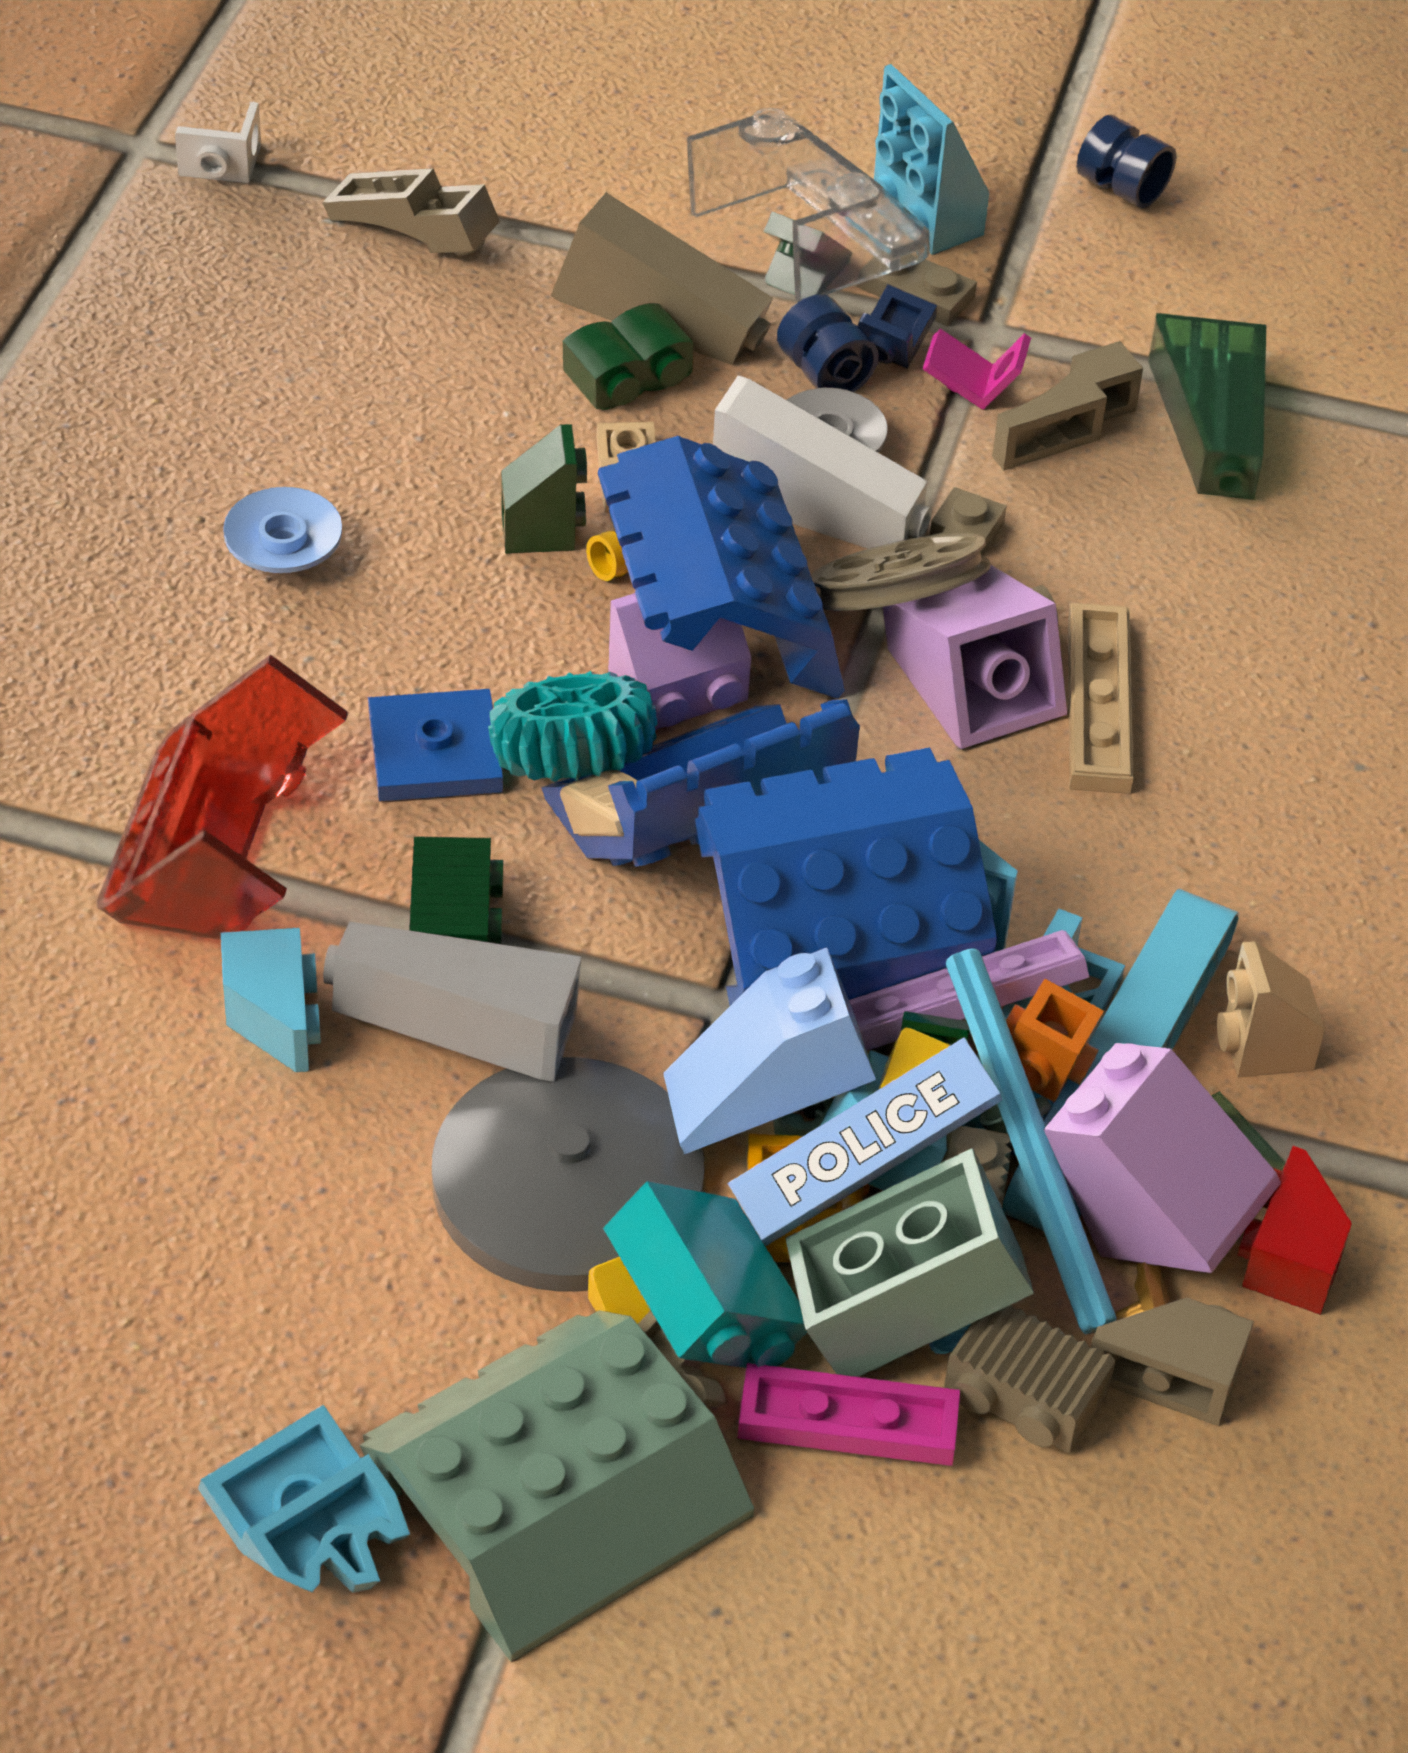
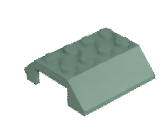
M601 1310L588 1317L576 1315L537 1337L538 1345L524 1344L478 1370L479 1378L476 1380L464 1378L419 1403V1412L413 1414L405 1411L363 1435L364 1443L359 1445L364 1456L369 1454L396 1493V1496L402 1495V1489L405 1491L468 1574L470 1581V1609L510 1662H513L754 1516L753 1504L716 1418L631 1316Z

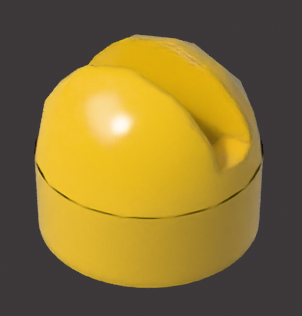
M606 531L589 539L586 547L587 559L592 571L598 578L610 581L628 572L622 554V547L619 544L615 531Z

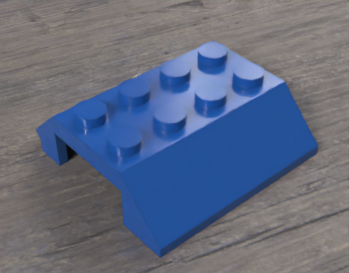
M675 436L617 454L618 463L598 469L599 481L606 503L609 506L610 516L619 544L622 547V554L632 586L635 589L636 599L646 628L650 630L663 628L660 632L663 642L691 651L697 647L720 618L773 635L791 684L837 699L843 694L845 689L832 632L822 607V601L817 594L808 569L807 559L802 552L794 530L792 517L788 513L780 491L778 478L773 470L762 462L755 460L749 462L724 453L713 444H700L681 436Z
M847 699L831 700L820 704L822 711L801 718L799 729L793 722L786 723L780 704L752 707L653 745V749L643 754L640 760L635 763H624V767L618 770L638 780L636 787L634 781H619L608 785L624 836H579V834H574L560 796V791L564 786L591 775L582 776L578 780L565 778L541 787L545 800L586 858L610 859L612 866L631 861L634 862L636 867L643 866L670 856V844L688 839L691 845L699 844L695 818H698L699 807L705 806V789L749 781L755 795L761 796V779L813 770L818 784H824V767L856 761L860 725L853 717Z
M929 747L887 755L885 757L886 772L882 773L875 758L824 767V784H818L813 770L761 779V796L755 795L749 781L704 790L705 806L699 807L698 818H695L701 856H713L721 895L737 982L735 985L726 986L729 1006L765 971L778 967L784 960L793 955L801 953L811 954L827 948L849 1000L947 968L946 960L963 950L977 949L980 951L981 956L995 952L997 936L974 811L950 760L937 762Z

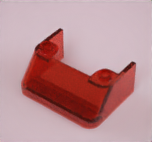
M270 654L179 722L166 735L153 756L99 893L97 908L121 924L221 940V933L245 931L255 917L282 900L287 891L285 886L246 859L266 804L277 796L287 797L297 789L306 774L307 768L303 765V761L308 748L344 723L349 712Z

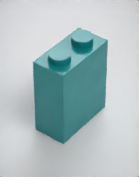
M646 1181L603 1227L680 1359L746 1368L747 1363L756 1364L757 1367L763 1365L778 1367L792 1356L795 1351V1345L807 1333L799 1300L736 1199Z

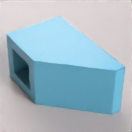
M300 928L221 933L226 1025L293 1071L308 1072V1045L321 1044L318 1004L305 1005L304 998L305 993H317L315 953L302 954Z

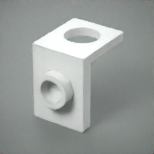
M250 102L241 133L179 126L175 133L178 174L186 177L249 183L261 147L259 103Z

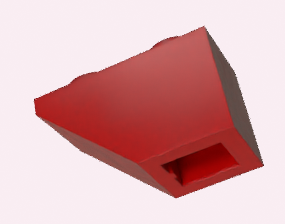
M1292 1146L1283 1171L1273 1168L1278 1175L1280 1185L1263 1206L1267 1208L1263 1221L1254 1218L1244 1231L1237 1256L1249 1260L1242 1287L1321 1315L1340 1266L1352 1222L1305 1149Z

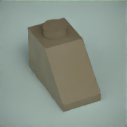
M1186 1297L1097 1327L1091 1348L1098 1347L1102 1354H1111L1114 1358L1115 1365L1110 1383L1111 1388L1219 1426L1242 1366L1254 1321L1235 1315L1224 1307L1207 1305Z

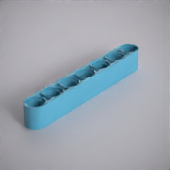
M1182 889L1176 890L1088 1043L1099 1049V1052L1082 1083L1115 1043H1132L1141 1046L1171 1048L1173 1050L1231 943L1238 923L1239 912ZM1068 1079L1044 1120L1045 1127L1080 1085ZM1018 1165L1004 1197L1003 1212L1009 1217L1044 1231L1021 1167ZM1067 1183L1068 1189L1070 1191L1071 1197L1073 1199L1074 1205L1080 1218L1081 1212Z

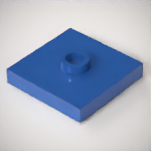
M490 689L368 697L378 800L393 801L503 792L502 768L499 767L498 759L493 751V746H491L488 726L491 725L489 712L493 709Z

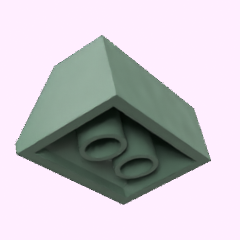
M973 1148L786 1237L805 1330L835 1373L839 1375L859 1377L869 1371L876 1370L890 1361L928 1343L940 1340L964 1326L996 1311L1003 1310L1013 1303L1034 1294L1021 1248Z

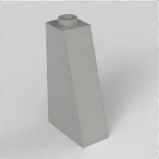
M349 922L339 946L330 945L327 950L323 980L325 984L333 985L332 1011L540 1080L554 1082L577 1013L581 957Z

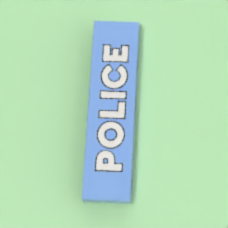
M962 1038L733 1179L728 1185L759 1237L767 1246L1003 1099L966 1039Z

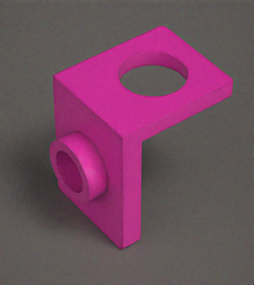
M939 329L932 337L923 370L942 382L949 390L960 394L984 410L1022 372L1031 337L1024 333L992 364L944 330Z

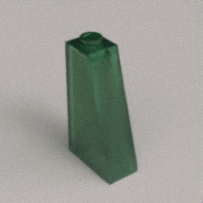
M1156 313L1148 363L1197 493L1255 500L1264 452L1267 325Z

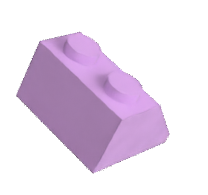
M635 593L611 600L608 672H613L618 677L628 675L635 678V681L646 684L647 691L651 694L652 705L656 707L658 725L655 726V730L670 727L681 721L718 709H725L736 703L748 700L751 655L742 625L720 618L697 647L691 651L663 642L660 635L663 628L658 630L646 628Z

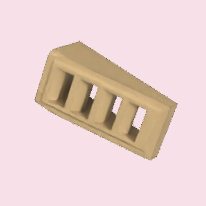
M606 770L599 777L591 775L564 786L560 791V796L574 834H579V836H624L608 785L619 781H634L636 787L638 780L618 770Z

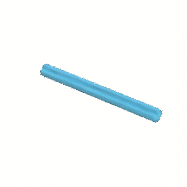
M973 948L963 950L950 956L946 960V967L983 1067L1002 1096L1003 1100L997 1103L1078 1325L1084 1334L1095 1333L1097 1327L1114 1322L1117 1317L1063 1172L1044 1132L1045 1124L981 953Z

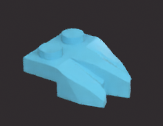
M324 1405L200 1480L198 1490L243 1555L276 1577L310 1592H313L320 1584V1567L322 1565L335 1575L352 1593L372 1589L380 1579L367 1541L376 1538L391 1544L410 1535L396 1493L369 1454L362 1458L359 1457Z

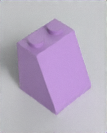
M991 565L990 569L977 579L954 589L929 597L883 607L888 650L954 744L960 749L1067 715L1056 603Z
M1115 1043L1044 1129L1101 1257L1212 1273L1280 1185V1180L1275 1170L1171 1048L1141 1046L1132 1043Z

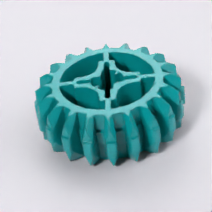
M589 671L585 674L576 675L569 672L565 676L555 678L547 676L546 680L527 682L523 688L511 689L506 693L505 697H501L494 702V709L489 712L491 725L488 726L491 746H493V751L498 759L499 767L510 771V774L519 777L527 775L529 779L534 781L541 778H550V780L556 782L561 778H574L578 780L580 777L587 775L599 777L606 770H620L624 767V763L637 762L642 758L643 754L653 749V741L656 740L655 726L658 725L656 707L652 705L651 694L647 691L646 684L635 681V678L628 675L618 677L613 672L595 674L593 671Z

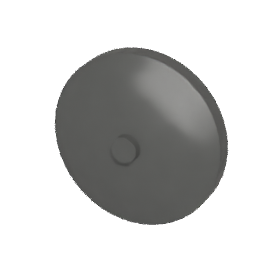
M562 1057L554 1082L540 1080L507 1068L484 1079L470 1089L447 1114L437 1134L432 1153L433 1198L441 1222L452 1240L466 1255L488 1271L514 1283L541 1290L561 1292L588 1291L589 1271L599 1264L619 1257L603 1227L646 1181L703 1192L704 1186L703 1149L700 1148L684 1155L679 1143L668 1092L652 1080L631 1069L589 1058Z

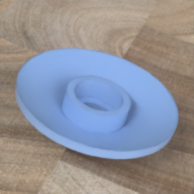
M294 487L268 488L242 498L230 509L223 526L224 540L230 553L240 562L251 568L271 573L298 572L322 563L334 553L342 538V521L336 508L321 495Z

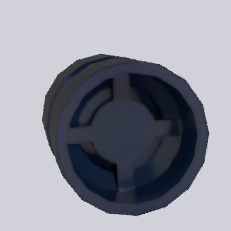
M1112 114L1105 115L1090 129L1081 145L1077 157V173L1104 189L1113 188L1115 195L1143 209L1153 204L1168 185L1175 169L1176 149L1148 133L1139 136V129Z
M815 294L803 298L789 309L777 329V342L780 348L797 367L802 369L805 377L815 388H837L855 392L870 379L878 364L879 352L876 345L859 326L852 322L850 316L828 295Z

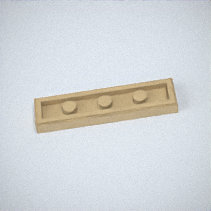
M1070 603L1068 615L1069 789L1131 794L1133 784L1130 607Z

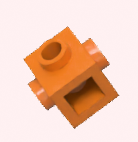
M1047 979L1043 980L1026 1009L1015 1004L1006 1022L1032 1091L1055 1103L1068 1079L1080 1085L1096 1058L1099 1049L1088 1043L1104 1010Z

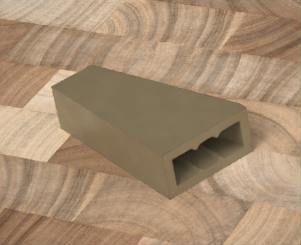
M605 193L580 221L551 294L553 298L562 303L611 321L633 307L647 303H658L693 341V351L730 365L736 361L746 347L754 352L771 326V323L765 320L764 317L773 297L608 193Z

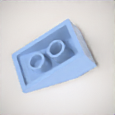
M827 948L811 954L801 953L793 955L784 960L778 967L765 971L663 1073L679 1143L684 1155L876 1080L854 1011Z

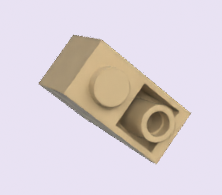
M1256 941L1242 942L1236 970H1230L1227 975L1226 1012H1220L1217 1018V1036L1221 1050L1223 1052L1230 1051L1237 1077L1314 1071L1325 1028L1309 978Z

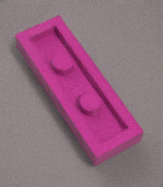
M747 1363L737 1439L952 1466L955 1452L960 1390L768 1365L757 1367L756 1364Z

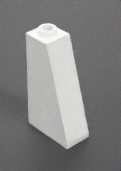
M739 375L715 409L713 445L720 448L724 453L749 462L753 460L762 462L773 470L778 478V485L788 513L792 517V524L867 549L897 541L924 537L932 514V508L925 506L927 481L754 381Z

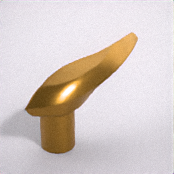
M1136 1262L1137 1278L1134 1288L1139 1300L1116 1311V1321L1169 1303L1167 1284L1161 1265Z

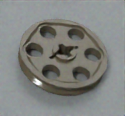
M953 533L912 538L862 550L820 567L812 573L811 577L814 585L820 588L818 595L822 601L823 609L849 611L895 605L936 595L977 579L990 569L991 564L989 559L981 556L980 553L986 546L984 537L977 534Z

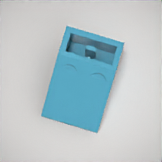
M892 64L884 66L883 86L879 97L878 136L875 140L874 179L871 183L872 197L879 207L885 209L905 229L907 234L915 238L931 255L983 236L989 191L954 122Z

